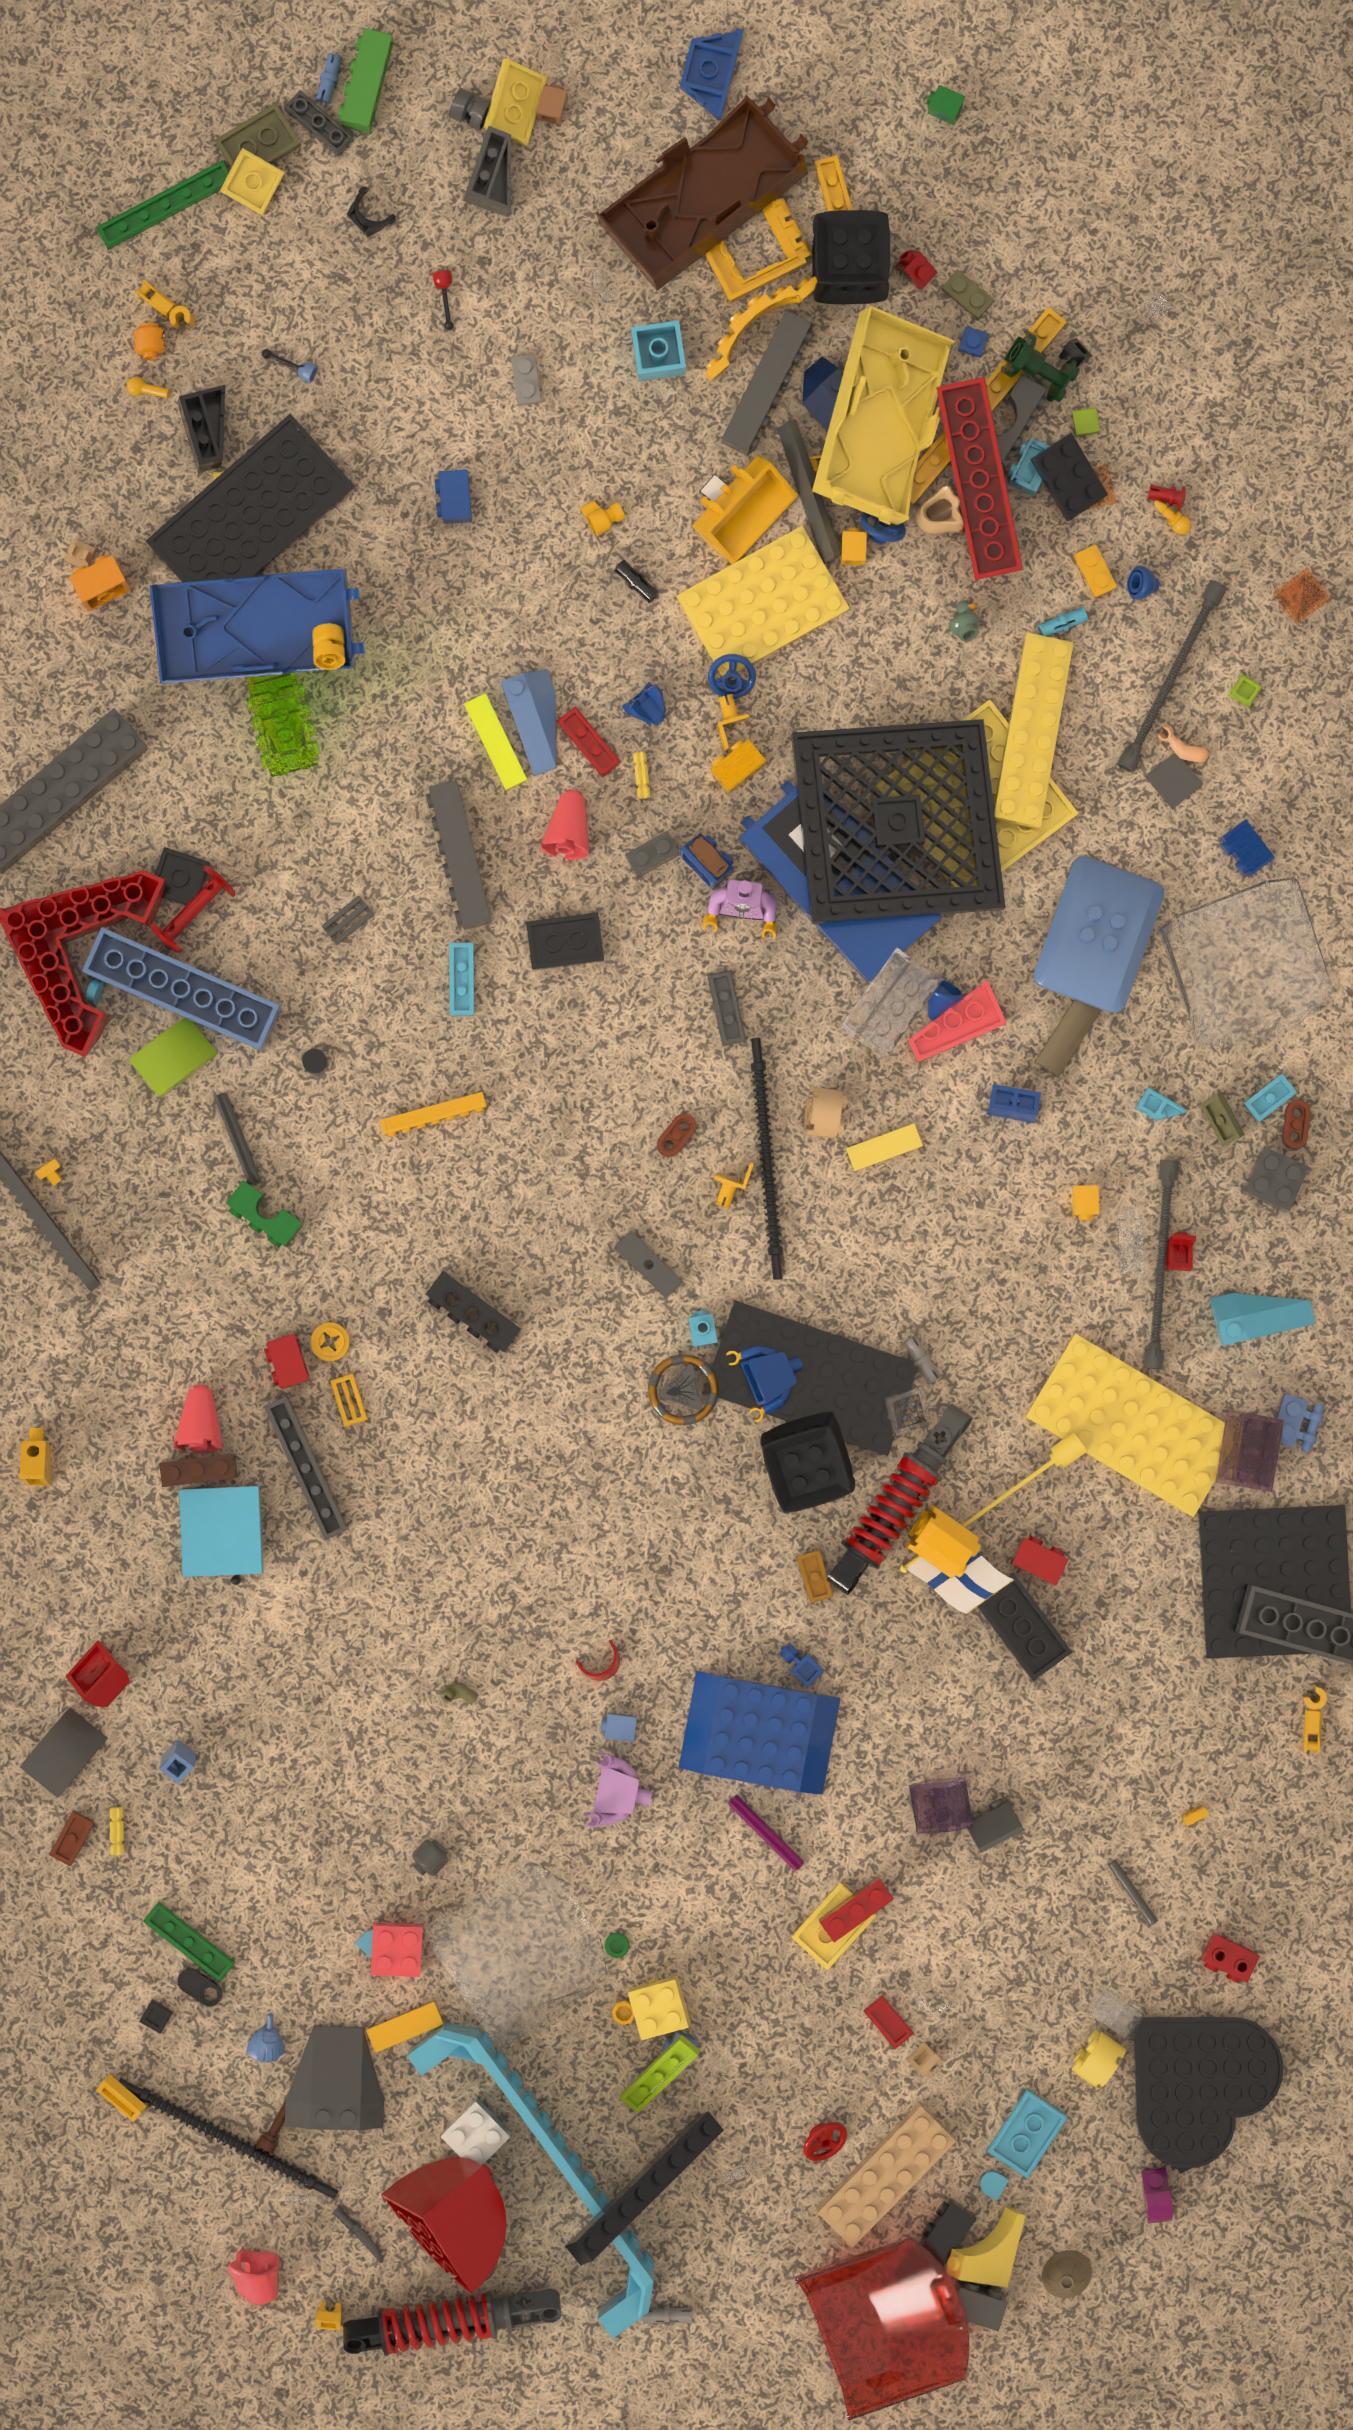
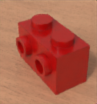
M297 1334L266 1342L268 1348H265L264 1352L268 1363L272 1362L275 1371L271 1372L275 1386L280 1385V1389H285L311 1381Z
M1031 1535L1029 1539L1022 1537L1010 1564L1056 1586L1069 1560L1063 1557L1065 1552L1054 1546L1049 1550L1042 1546V1540Z
M1212 1932L1200 1957L1205 1962L1204 1967L1216 1973L1220 1969L1227 1973L1226 1978L1238 1984L1241 1980L1248 1983L1260 1958L1257 1953L1215 1932Z

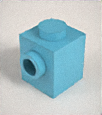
M707 1310L693 1312V1317L688 1318L693 1347L718 1343L713 1314H707Z

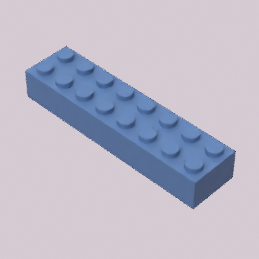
M101 927L82 969L84 974L261 1052H263L282 1010V1007L274 1002Z

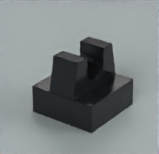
M1075 338L1063 347L1064 349L1058 357L1063 360L1067 356H1071L1077 362L1076 367H1079L1093 355Z

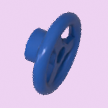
M863 512L861 515L863 528L869 533L870 539L876 543L897 542L906 535V528L903 523L896 526L888 525L879 521L878 517ZM871 516L875 522L873 527L868 522V518Z
M726 654L717 658L710 666L708 672L710 687L717 695L725 696V698L729 694H733V699L745 696L752 690L756 681L754 666L747 658L738 654ZM729 661V670L726 671L724 676L715 680V673L718 667ZM737 662L747 668L749 673L748 681L741 678V675L736 671ZM734 676L736 679L729 680L728 678ZM723 685L727 691L721 689L720 686Z

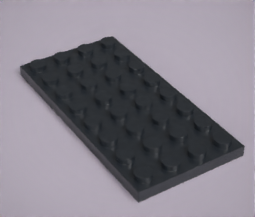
M289 414L149 537L146 543L181 582L256 576L351 492L355 486L298 421Z
M735 1300L712 1366L719 1385L718 1398L750 1409L753 1406H758L741 1364H728L736 1361V1355L726 1354L729 1351L740 1353L742 1349L757 1345L774 1348L777 1353L784 1352L788 1360L796 1356L799 1357L803 1364V1369L794 1373L797 1384L792 1386V1394L785 1405L767 1415L790 1422L818 1413L833 1412L845 1442L888 1456L898 1423L901 1419L899 1418L901 1417L900 1412L904 1410L902 1405L906 1404L907 1399L905 1400V1398L909 1395L918 1366L915 1367L913 1361ZM707 1380L703 1393L709 1394L710 1385Z

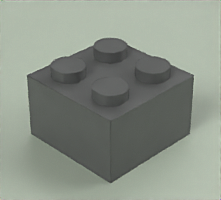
M1264 1147L1260 1149L1241 1193L1287 1213L1292 1208L1309 1166Z
M956 2279L948 2308L952 2317L999 2332L1008 2302L998 2286L987 2285L985 2287L974 2282Z

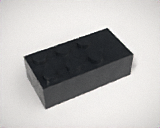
M1012 1573L1008 1577L1014 1579V1581L977 1606V1608L1030 1680L1034 1681L1070 1655L1072 1651L1017 1576Z

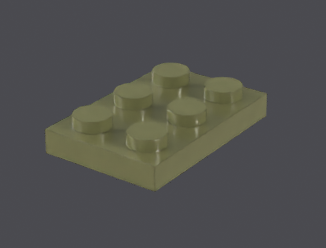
M276 103L214 140L231 168L241 148L273 164L302 146Z

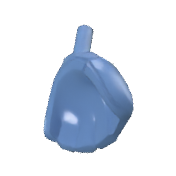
M272 2013L267 2014V2026L258 2029L252 2035L247 2046V2054L259 2062L268 2063L276 2061L284 2054L281 2036L278 2030L273 2027Z

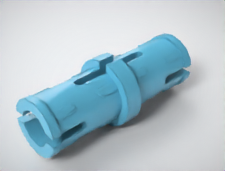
M1082 606L1066 614L1059 613L1056 618L1041 624L1039 623L1038 629L1042 636L1048 637L1060 631L1067 632L1070 627L1087 622L1088 617Z

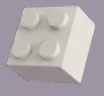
M476 2098L442 2131L440 2137L460 2157L472 2159L482 2165L510 2138L511 2132Z

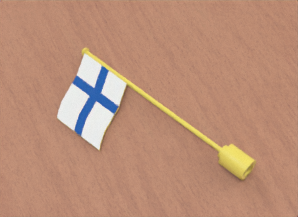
M1072 1432L1050 1448L1053 1453L1049 1455L1051 1458L1049 1462L976 1513L962 1525L964 1527L970 1525L1054 1463L1057 1467L1062 1465L1066 1468L1088 1452L1087 1448L1077 1434ZM979 1553L974 1557H970L966 1563L967 1569L960 1578L956 1575L950 1578L919 1555L903 1566L901 1564L900 1566L901 1572L907 1573L909 1571L932 1587L949 1605L965 1614H968L1014 1581V1579L996 1570Z

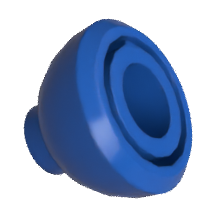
M1136 566L1131 571L1127 581L1129 595L1137 600L1147 598L1153 592H1157L1160 585L1159 579L1155 578L1152 571L1144 566Z

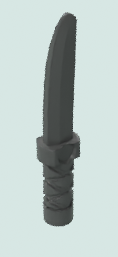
M338 2206L332 2213L349 2229L348 2233L351 2236L355 2235L379 2263H383V2256L376 2244L361 2229V2225L358 2222L355 2223Z

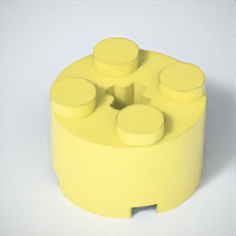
M1095 2029L1087 2040L1089 2044L1086 2049L1081 2048L1073 2059L1075 2063L1072 2069L1075 2074L1099 2090L1100 2085L1103 2087L1118 2068L1117 2058L1119 2056L1123 2059L1126 2048L1102 2031L1099 2032Z

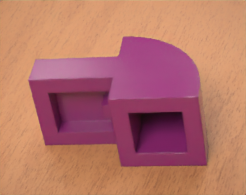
M1166 2168L1142 2170L1141 2177L1148 2224L1172 2221V2198Z

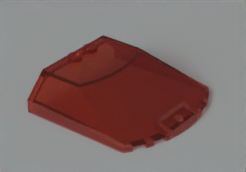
M910 2237L796 2276V2284L800 2285L808 2299L840 2383L848 2420L867 2415L965 2379L969 2360V2331L962 2301L951 2278L939 2261L913 2238Z

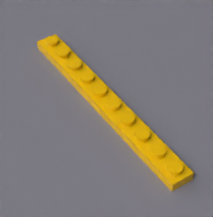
M1050 307L1044 311L1028 330L1037 336L1034 349L1040 353H1043L1067 324V321ZM1003 360L986 380L992 412L1016 385L1021 374L1024 375L1026 373L1020 370L1012 378L1001 372V367L1004 366L1006 368L1008 363L1006 360ZM945 430L917 462L910 500L912 506L916 504L951 462Z

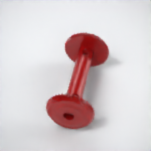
M204 866L202 869L212 879L163 930L154 922L150 923V928L154 934L176 953H181L183 950L173 940L222 889L232 897L235 896V890L209 866Z

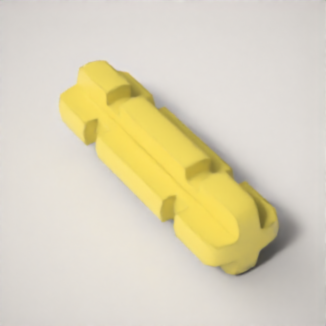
M643 751L635 752L633 759L634 764H636L634 769L636 786H638L637 796L638 799L650 798V787H648V767L645 764L647 762L646 753Z
M112 1807L109 1810L110 1818H112L110 1822V1842H112L110 1854L115 1856L123 1855V1807Z

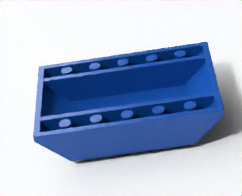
M696 1671L679 1768L763 1786L823 1795L840 1698Z

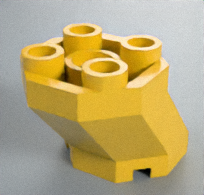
M931 1503L928 1506L931 1511L927 1512L924 1510L921 1512L909 1530L908 1534L912 1536L911 1540L908 1541L906 1539L904 1544L950 1578H953L955 1575L960 1578L967 1569L966 1563L970 1557L976 1556L981 1548V1544L978 1543L979 1537Z

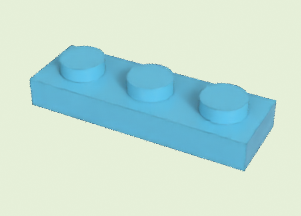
M473 942L449 943L450 1016H474Z

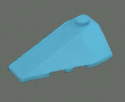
M1240 1293L1209 1298L1221 1346L1316 1324L1310 1300Z

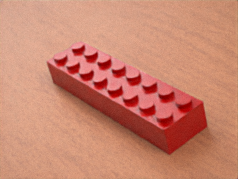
M985 377L936 387L958 498L960 499V508L975 580L1021 571L1023 570Z

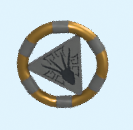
M679 1354L666 1358L656 1366L648 1382V1397L653 1410L662 1419L675 1425L686 1426L700 1422L714 1409L719 1396L718 1380L713 1369L705 1361L693 1355ZM684 1363L690 1364L657 1393L660 1377L667 1368ZM693 1365L698 1367L707 1377L710 1385V1392L703 1408ZM658 1397L699 1410V1412L686 1416L673 1415L659 1402Z

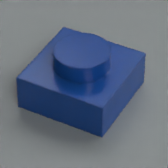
M966 326L958 351L981 358L988 333Z

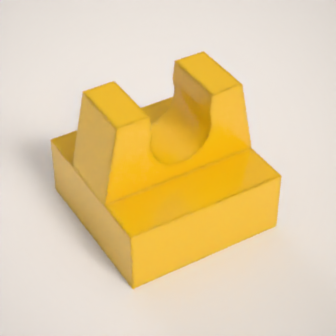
M55 1156L36 1169L35 1174L40 1180L47 1176L54 1186L62 1179L56 1170L61 1166V1163Z
M321 2301L316 2314V2329L341 2331V2303H336L334 2311L329 2312L326 2310V2302Z

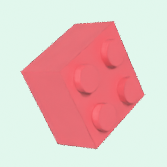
M373 1922L371 1975L420 1977L422 1924Z

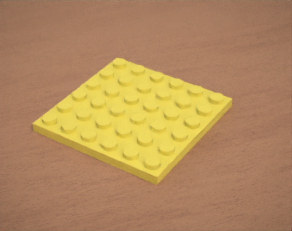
M988 700L962 721L984 719L993 804L995 805L1009 723L992 701ZM945 748L933 750L940 755ZM950 750L943 757L952 766L959 760ZM926 752L919 759L927 767H930L935 761ZM907 761L901 767L906 769L911 761ZM961 762L956 769L964 775L963 762ZM940 763L932 770L942 779L949 772ZM916 765L909 771L917 780L925 773ZM895 770L888 777L895 782L901 774ZM953 774L946 780L954 789H957L962 783ZM927 776L922 782L931 791L938 785L930 776ZM905 777L898 784L907 793L914 786ZM1051 777L1048 784L1042 824L1039 829L995 820L1001 872L1005 871L1079 814ZM882 780L875 788L882 794H885L890 786ZM964 785L963 788L959 791V793L967 799L966 788ZM942 786L935 793L944 802L952 795ZM918 788L912 794L920 795L921 804L928 797ZM893 790L888 797L901 795ZM955 797L948 804L958 813L965 806ZM932 799L924 806L934 815L941 808ZM968 808L961 815L967 821H969ZM945 810L938 816L947 826L954 819ZM922 813L925 827L930 819ZM956 821L951 827L960 836L967 830L959 821ZM934 822L927 829L936 838L944 831ZM970 831V833L965 837L964 840H966L969 844L972 845ZM947 833L941 839V842L949 849L957 842ZM925 837V843L920 846L927 851L933 843ZM961 844L954 851L963 860L970 854ZM937 846L930 853L939 862L946 856V853ZM972 856L967 863L975 869L974 856ZM950 857L943 864L953 873L960 866ZM964 868L956 875L966 884L973 877ZM941 872L943 876L946 878V880H948L949 877L946 876L943 872ZM976 879L970 886H977ZM954 881L950 882L952 887H960Z

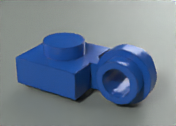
M790 1643L787 1646L783 1645L781 1647L782 1651L779 1654L789 1664L792 1661L796 1663L790 1669V1672L807 1688L825 1671L807 1653L801 1659H798L797 1655L799 1652Z

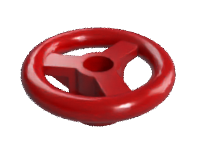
M838 2122L815 2125L810 2130L809 2136L804 2143L803 2152L806 2158L811 2161H823L835 2155L846 2142V2127ZM834 2130L840 2132L837 2142L831 2138ZM827 2147L830 2148V2149H829L828 2151H826V2152H823V2153H820V2154H814L816 2151L820 2150L821 2148H822V2149H825V2148H827Z

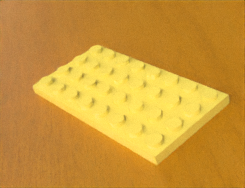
M1076 1333L1073 1335L1025 1416L1061 1439L1075 1432L1087 1448L1088 1452L1086 1454L1191 1517L1195 1516L1243 1435L1240 1431Z

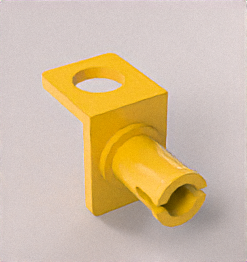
M733 694L727 695L726 699L725 696L718 698L724 719L718 722L716 726L724 752L729 750L723 727L740 723L750 718L749 714H738Z
M751 1160L744 1182L718 1173L715 1174L714 1179L722 1183L715 1204L721 1206L724 1197H726L723 1207L730 1209L736 1189L741 1188L745 1190L755 1161Z

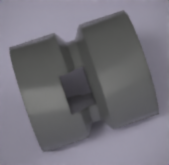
M460 88L451 104L449 117L458 122L467 121V126L481 131L484 127L491 101L480 96L474 98L472 92Z

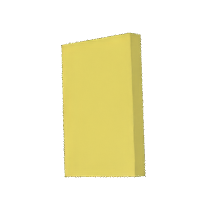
M508 58L503 59L483 128L487 129L490 126L511 134V141L527 146L536 119L543 86L546 84L548 77Z
M841 1882L838 1883L791 1936L827 1971L877 1916L874 1913L834 1943L820 1924L819 1919L853 1895Z

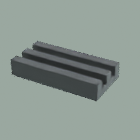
M358 895L325 922L322 928L338 945L373 917L374 913ZM358 903L361 905L352 914L345 918L341 923H339L336 927L330 930L329 927L332 924H334L337 920H339L342 916H344L348 911H350ZM364 910L366 911L367 914L364 915L361 919H359L350 928H348L344 933H342L339 937L335 936V934L339 930H341L344 926L351 922L355 917H357Z

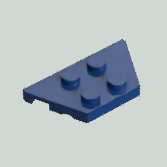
M736 29L735 32L726 34L717 33L707 38L691 39L680 88L717 120L722 119L743 36V29Z

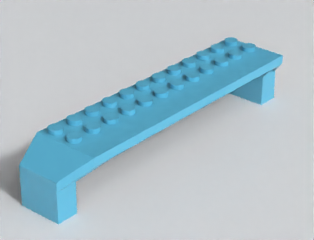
M445 2022L410 2048L407 2057L421 2076L449 2055L483 2064L593 2216L597 2215L611 2201L603 2190L601 2192L598 2191L595 2185L596 2180L589 2170L584 2172L580 2164L582 2161L574 2150L571 2152L568 2150L567 2140L561 2131L555 2132L552 2128L551 2123L553 2121L545 2110L542 2112L537 2107L538 2100L530 2090L528 2092L525 2091L522 2085L524 2081L516 2070L512 2072L509 2069V2060L501 2050L497 2052L493 2047L495 2041L487 2030L482 2032L479 2027ZM626 2228L612 2242L630 2266L627 2287L598 2310V2320L612 2339L649 2312L654 2284L655 2261L647 2250L645 2252L641 2250L640 2240L632 2230L628 2232Z

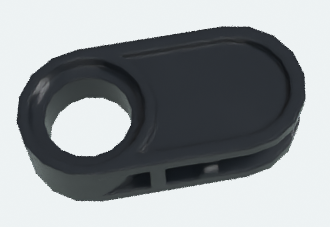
M187 1968L179 1974V1988L201 2004L213 2007L222 1999L223 1991L221 1987L198 1970ZM212 1987L217 1991L216 2000L208 2001L204 1997L206 1988Z

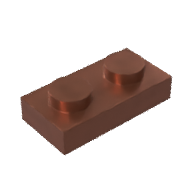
M72 1811L49 1855L71 1867L95 1822Z

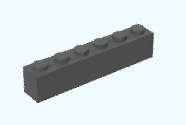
M787 310L785 311L722 437V444L748 456L750 450H756L760 438L757 436L761 429L765 430L771 419L768 414L771 408H777L782 397L779 395L782 386H788L792 374L789 372L792 366H797L802 358L803 353L800 350L803 344L808 345L814 333L811 331L812 322Z
M454 780L429 786L430 793L425 795L428 807L434 808L436 817L431 819L434 831L440 832L441 840L437 841L440 855L445 854L447 863L443 864L446 878L451 877L453 887H449V893L452 902L457 901L459 909L454 911L457 925L462 924L463 929L467 930L491 924L492 920L458 782Z
M289 1396L264 1406L324 1540L349 1530Z

